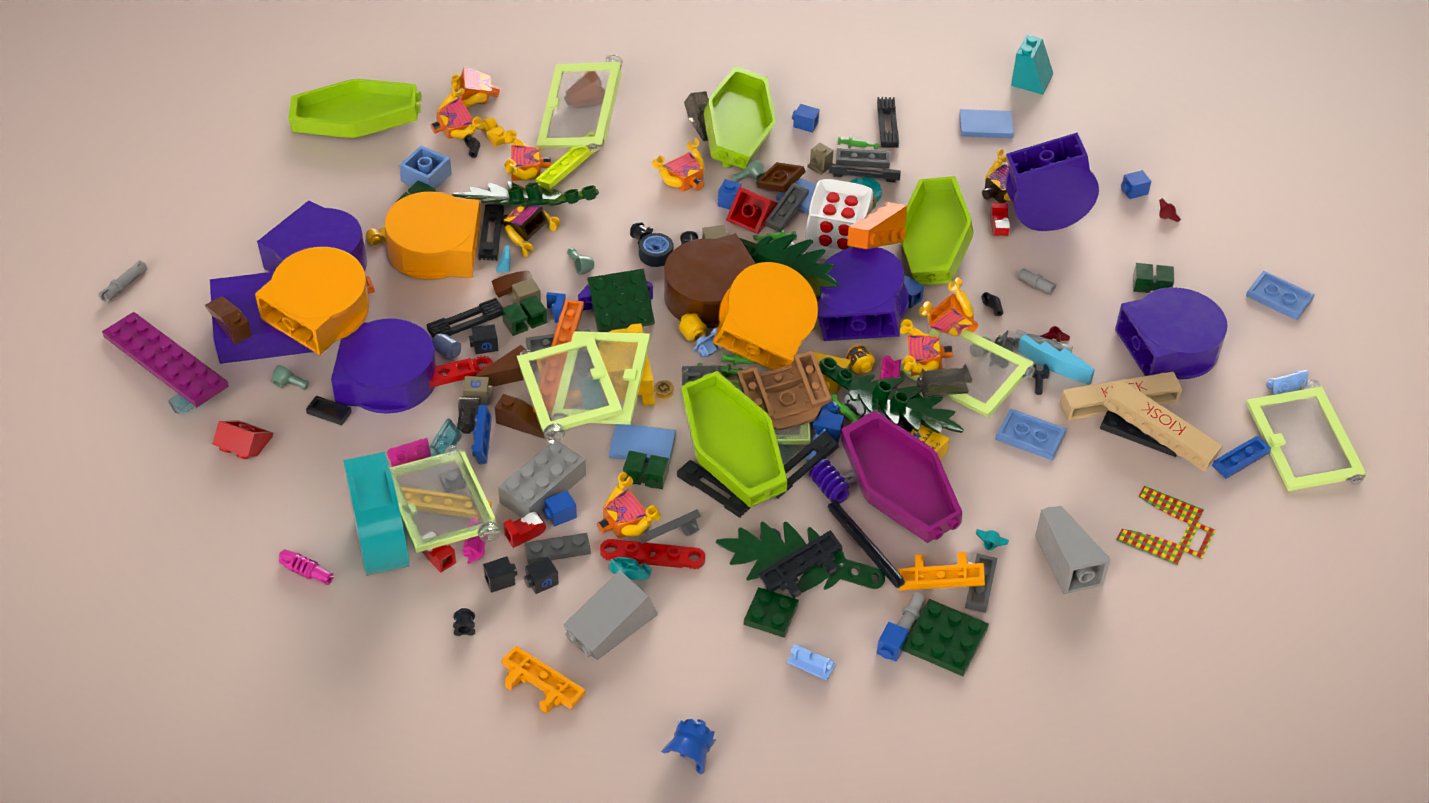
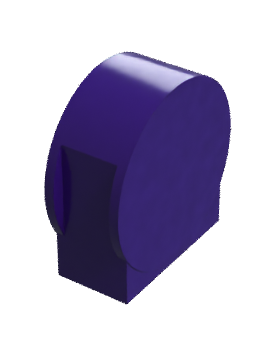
M1078 132L1006 154L1009 170L1005 179V188L1009 198L1014 202V211L1017 218L1026 227L1037 231L1063 229L1081 220L1095 205L1099 195V184L1094 173L1090 170L1088 154Z
M309 200L257 241L263 268L269 272H275L279 264L290 255L313 247H332L343 250L354 256L360 262L364 271L367 267V254L362 229L358 220L345 211L324 208Z
M852 247L828 258L824 263L834 264L828 275L834 278L839 286L834 288L822 287L821 298L817 297L819 299L817 317L823 340L900 337L901 319L908 309L909 295L904 284L903 266L899 259L893 253L879 247L870 249Z
M1170 287L1155 290L1142 299L1122 303L1115 331L1144 376L1174 372L1177 379H1192L1208 373L1216 365L1228 326L1224 312L1212 299L1190 289Z
M388 318L363 322L355 332L340 340L331 377L335 402L345 406H358L371 412L385 414L403 412L421 404L430 396L435 388H430L429 383L434 376L436 368L434 345L431 337L422 327L407 320Z

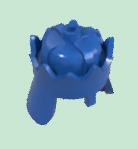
M693 719L678 721L674 738L661 752L665 754L674 751L680 753V756L683 758L684 756L691 758L697 763L696 771L699 774H703L707 752L710 751L716 739H713L715 732L710 731L706 723L700 719L697 721Z

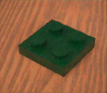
M758 587L744 618L743 625L785 638L799 605V600L776 592L769 593L768 590Z

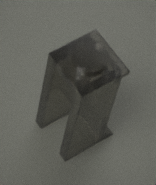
M966 364L962 368L927 371L922 369L920 376L917 378V387L921 390L923 397L965 394L969 392L966 383H972L973 379Z

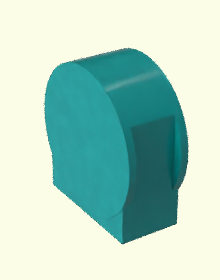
M385 452L343 460L366 576L409 567V556L399 503Z

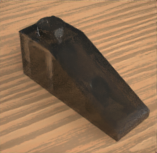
M706 91L690 93L684 101L688 118L703 142L708 141L704 119V110L709 100Z

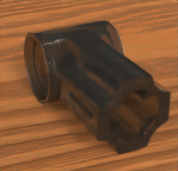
M459 397L457 429L463 434H470L475 429V414H478V406L481 405L480 397Z

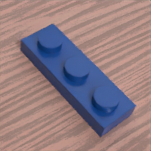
M479 405L478 414H475L476 429L473 430L474 445L471 446V451L479 464H486L492 416L487 405Z
M1255 436L1214 460L1212 467L1227 479L1268 455L1271 447L1258 436Z

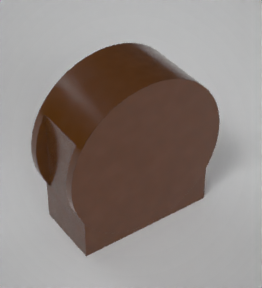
M734 233L717 239L707 238L689 241L670 253L664 267V300L670 313L681 321V318L687 313H696L700 315L707 328H717L719 326V309L724 295L744 269L756 264L737 234Z

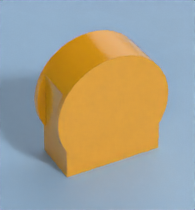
M420 192L408 195L397 201L389 209L385 218L387 255L392 265L410 277L424 280L443 279L450 276L472 278L480 228L479 200L456 198L441 192Z
M313 247L290 255L279 264L273 273L272 279L255 293L262 320L319 355L327 350L335 341L355 332L363 324L369 312V296L362 265L351 254L332 247Z
M763 262L749 266L736 277L721 301L719 309L720 324L712 343L770 370L791 365L799 346L810 334L817 320L818 305L812 287L801 274L783 264Z

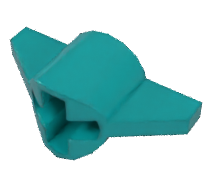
M980 529L976 530V535L984 542L985 549L989 551L996 547L1007 545L1009 542L1008 539L1000 537L996 531L989 530L985 532Z

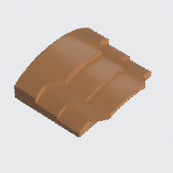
M813 350L794 355V364L760 374L756 366L737 372L742 392L769 415L773 428L776 430L788 429L816 420L822 406L832 401Z

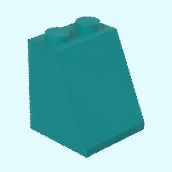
M1026 34L1016 53L1011 86L1043 95L1053 76V70L1043 39Z

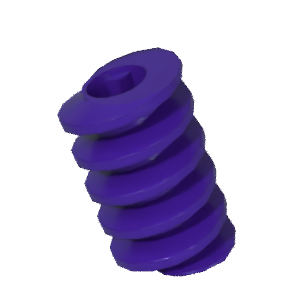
M824 460L810 470L809 477H811L812 481L831 503L832 501H837L840 504L848 498L850 485L848 482H845L843 476H840L839 471H835L836 468L831 465L829 460Z

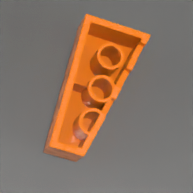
M887 202L883 208L879 207L876 209V213H870L865 220L861 219L851 225L848 232L847 246L870 249L904 242L906 237L907 205Z

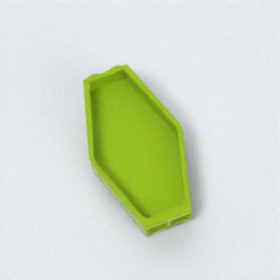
M734 66L712 93L704 110L711 158L722 161L721 164L725 168H730L734 165L745 169L769 138L776 121L768 78Z
M350 79L291 96L288 119L292 132L357 138L417 121L418 113H421L420 102L422 101L421 91L417 90L416 84Z
M956 176L919 179L907 204L906 237L901 246L912 279L921 285L950 283L951 280L953 281L973 238L974 230L971 216Z
M718 371L706 374L695 381L687 382L681 387L682 402L694 454L699 464L750 508L787 491V478L772 420L762 408Z

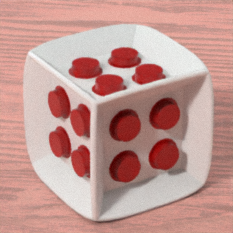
M832 179L819 180L812 196L805 240L811 239L813 243L806 250V253L824 249L826 253L821 259L827 260L842 250L852 248V246H847L849 227L861 219L865 220L867 215L872 213V189L851 182Z

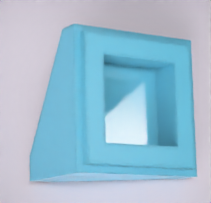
M509 245L505 246L496 268L497 272L510 271Z

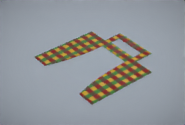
M1143 486L1139 494L1140 498L1157 509L1189 524L1183 538L1178 545L1149 534L1121 529L1116 540L1178 565L1184 552L1202 559L1215 533V529L1198 523L1204 509ZM1199 528L1207 531V534L1197 552L1188 547Z

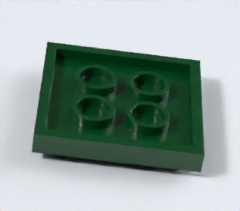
M644 268L587 278L598 332L627 329L633 324H641L642 327L655 324Z
M929 599L903 645V651L960 676H964L988 630L989 623Z

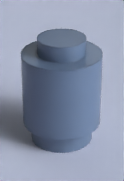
M437 334L434 337L433 345L437 352L448 359H454L459 356L461 344L447 334Z

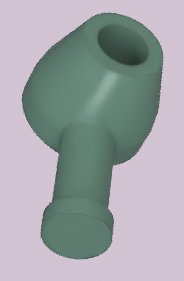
M755 160L744 171L733 174L731 177L734 182H738L748 176L758 180L765 174L762 163L759 160Z
M575 248L568 249L567 254L574 260L575 269L579 275L594 269L592 257L579 256Z
M277 365L274 369L271 382L275 386L282 388L291 382L303 390L308 388L309 381L294 376L286 367Z

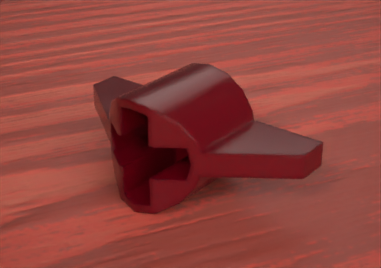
M1161 198L1159 200L1160 218H1169L1179 222L1181 218L1176 214L1175 206L1171 203L1168 204Z
M1057 326L1051 327L1048 333L1041 335V337L1046 339H1056L1057 342L1070 340V336L1063 333Z

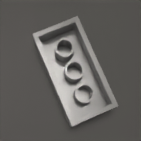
M554 439L498 487L499 502L521 518H524L531 512H537L541 515L545 508L546 498L568 491L586 476V461L583 457Z

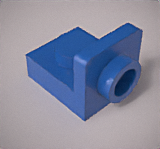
M547 292V308H551V314L554 315L555 323H558L566 300V294Z

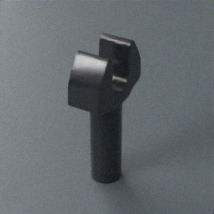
M1034 363L1030 367L1029 376L1035 378V394L1041 395L1043 393V379L1049 378L1050 369L1044 364L1043 371H1038L1036 363Z

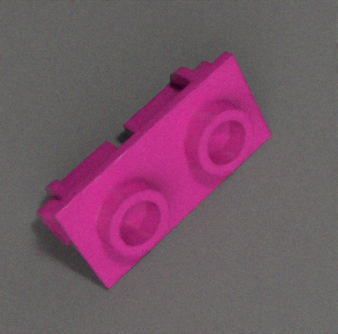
M884 356L881 360L882 371H880L879 379L899 377L901 359L894 361L890 356Z
M428 438L390 448L387 451L392 467L432 456Z
M472 519L468 523L467 529L481 526L477 519ZM489 533L465 539L462 552L468 558V564L483 557Z

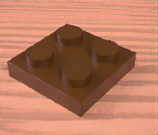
M776 162L756 181V184L761 189L786 192L792 183L798 181L806 171L804 166Z

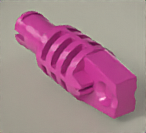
M286 549L279 553V563L290 571L306 579H316L325 585H329L333 581L334 573L321 568L316 561Z

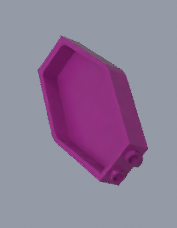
M873 411L841 429L842 444L862 494L870 505L926 543L938 540L944 533L949 530H955L962 523V509L939 456L932 447L877 411Z

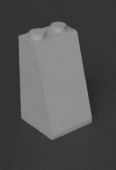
M1061 505L1042 509L1035 536L1063 594L1103 586L1110 563L1109 556Z
M619 570L563 626L567 631L566 637L572 643L577 641L581 645L580 650L587 657L592 655L598 660L655 618L658 613L650 597Z

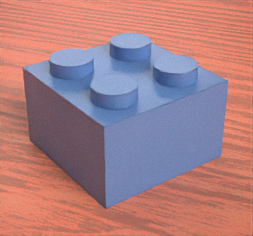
M422 145L399 165L401 182L410 186L416 181H420L437 189L452 174L449 157Z

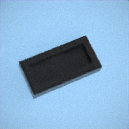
M315 396L306 408L307 414L341 426L352 412L351 407L319 396Z

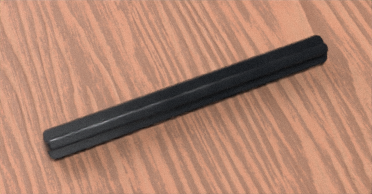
M837 501L829 503V511L896 588L904 585L905 580L841 505Z

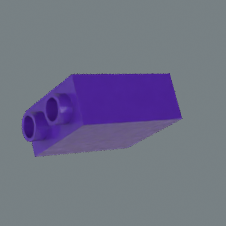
M274 272L210 279L211 301L223 296L239 308L249 321L252 337L234 345L212 317L213 340L220 364L314 352L260 318L255 293L272 279Z

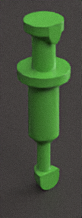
M839 136L837 145H840V143L848 144V148H851V146L879 148L877 143L870 144L863 140L853 139L852 136L849 139H843Z
M782 230V233H769L765 236L753 235V239L758 240L771 236L773 237L771 241L786 235L796 234V231L785 233Z
M722 353L721 356L722 363L724 361H731L735 366L737 363H755L734 353V356Z
M727 364L726 367L721 366L722 374H725L726 377H729L730 374L737 375L738 371L743 370V368L733 369L730 364Z
M832 395V401L851 420L850 424L860 418V414L856 415L847 405H842L837 400L836 395Z

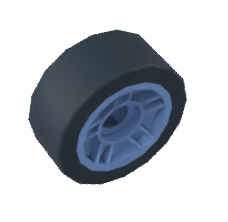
M662 233L647 234L639 241V258L645 265L651 267L665 266L668 256L674 250L672 239Z

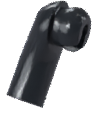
M468 134L463 140L470 149L469 156L476 158L480 149V142Z
M989 292L983 293L981 296L982 302L986 306L993 308L995 316L1003 315L1004 312L999 297Z

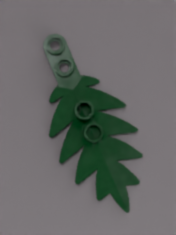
M508 181V190L496 184L488 183L490 191L470 186L471 192L452 193V196L481 200V203L500 202V205L521 204L522 206L549 204V206L566 202L573 204L582 199L593 200L599 194V190L596 189V186L590 185L582 188V191L579 192L578 189L567 190L564 192V195L558 190L552 189V194L540 187L538 182L528 183L523 188Z
M796 234L786 235L772 242L770 241L773 237L767 236L757 244L739 238L756 264L773 262L794 269L807 280L814 294L821 298L822 287L834 288L839 286L837 281L828 275L834 264H815L826 253V250L820 249L803 254L813 243L811 239L788 247L797 237Z
M830 357L822 359L818 364L822 374L848 390L852 401H856L857 397H859L869 413L873 411L878 412L880 406L885 416L897 425L901 414L903 419L915 431H919L921 421L938 434L941 433L942 428L959 433L964 431L960 425L949 419L955 414V411L931 409L941 402L943 397L914 398L926 389L925 385L894 389L904 382V377L871 381L875 377L874 374L857 378L851 370L840 367Z
M763 521L760 523L761 541L741 527L738 529V538L716 540V544L735 553L729 562L730 565H740L757 560L746 577L747 581L759 578L758 573L806 545L800 534L786 521L783 523L785 543ZM811 527L807 528L808 543L820 537ZM841 550L834 555L836 560L833 563L837 567V573L829 576L823 566L818 568L816 565L803 573L797 583L801 593L812 589L826 579L824 590L833 587L839 580L871 589H878L883 586L885 575L878 568L846 559ZM856 569L858 575H853L851 570ZM872 575H876L878 581H874Z

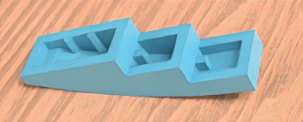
M1026 334L1020 338L1018 352L1043 367L1046 364L1051 371L1086 384L1092 383L1095 369L1066 348L1058 351L1046 341L1038 344Z

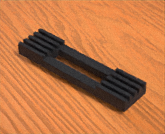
M877 97L881 147L899 148L895 97L893 99L891 97L889 99L887 97L885 99ZM884 114H890L892 133L885 131Z
M830 163L829 173H832L833 177L851 175L886 179V182L896 183V180H900L901 170L883 169V171L856 169L848 168V165Z
M485 204L478 254L479 260L481 258L483 260L485 258L489 260L490 258L491 261L493 259L495 261L498 260L504 205ZM490 220L492 222L496 220L493 242H487Z
M495 297L480 303L475 308L452 317L441 318L428 323L427 330L433 339L437 334L451 336L502 316L503 306ZM480 313L483 314L482 316H479L477 318L450 327V325L457 323L459 321L465 320Z
M826 431L821 433L784 465L786 474L812 451L817 452L813 458L787 478V491L822 459L825 460L839 448L838 443ZM786 492L777 495L776 498L779 499Z
M689 460L677 471L678 478L690 486L700 489L724 505L725 509L737 517L741 518L750 509L748 505L709 471L692 460ZM700 478H705L731 495L729 499L700 481Z

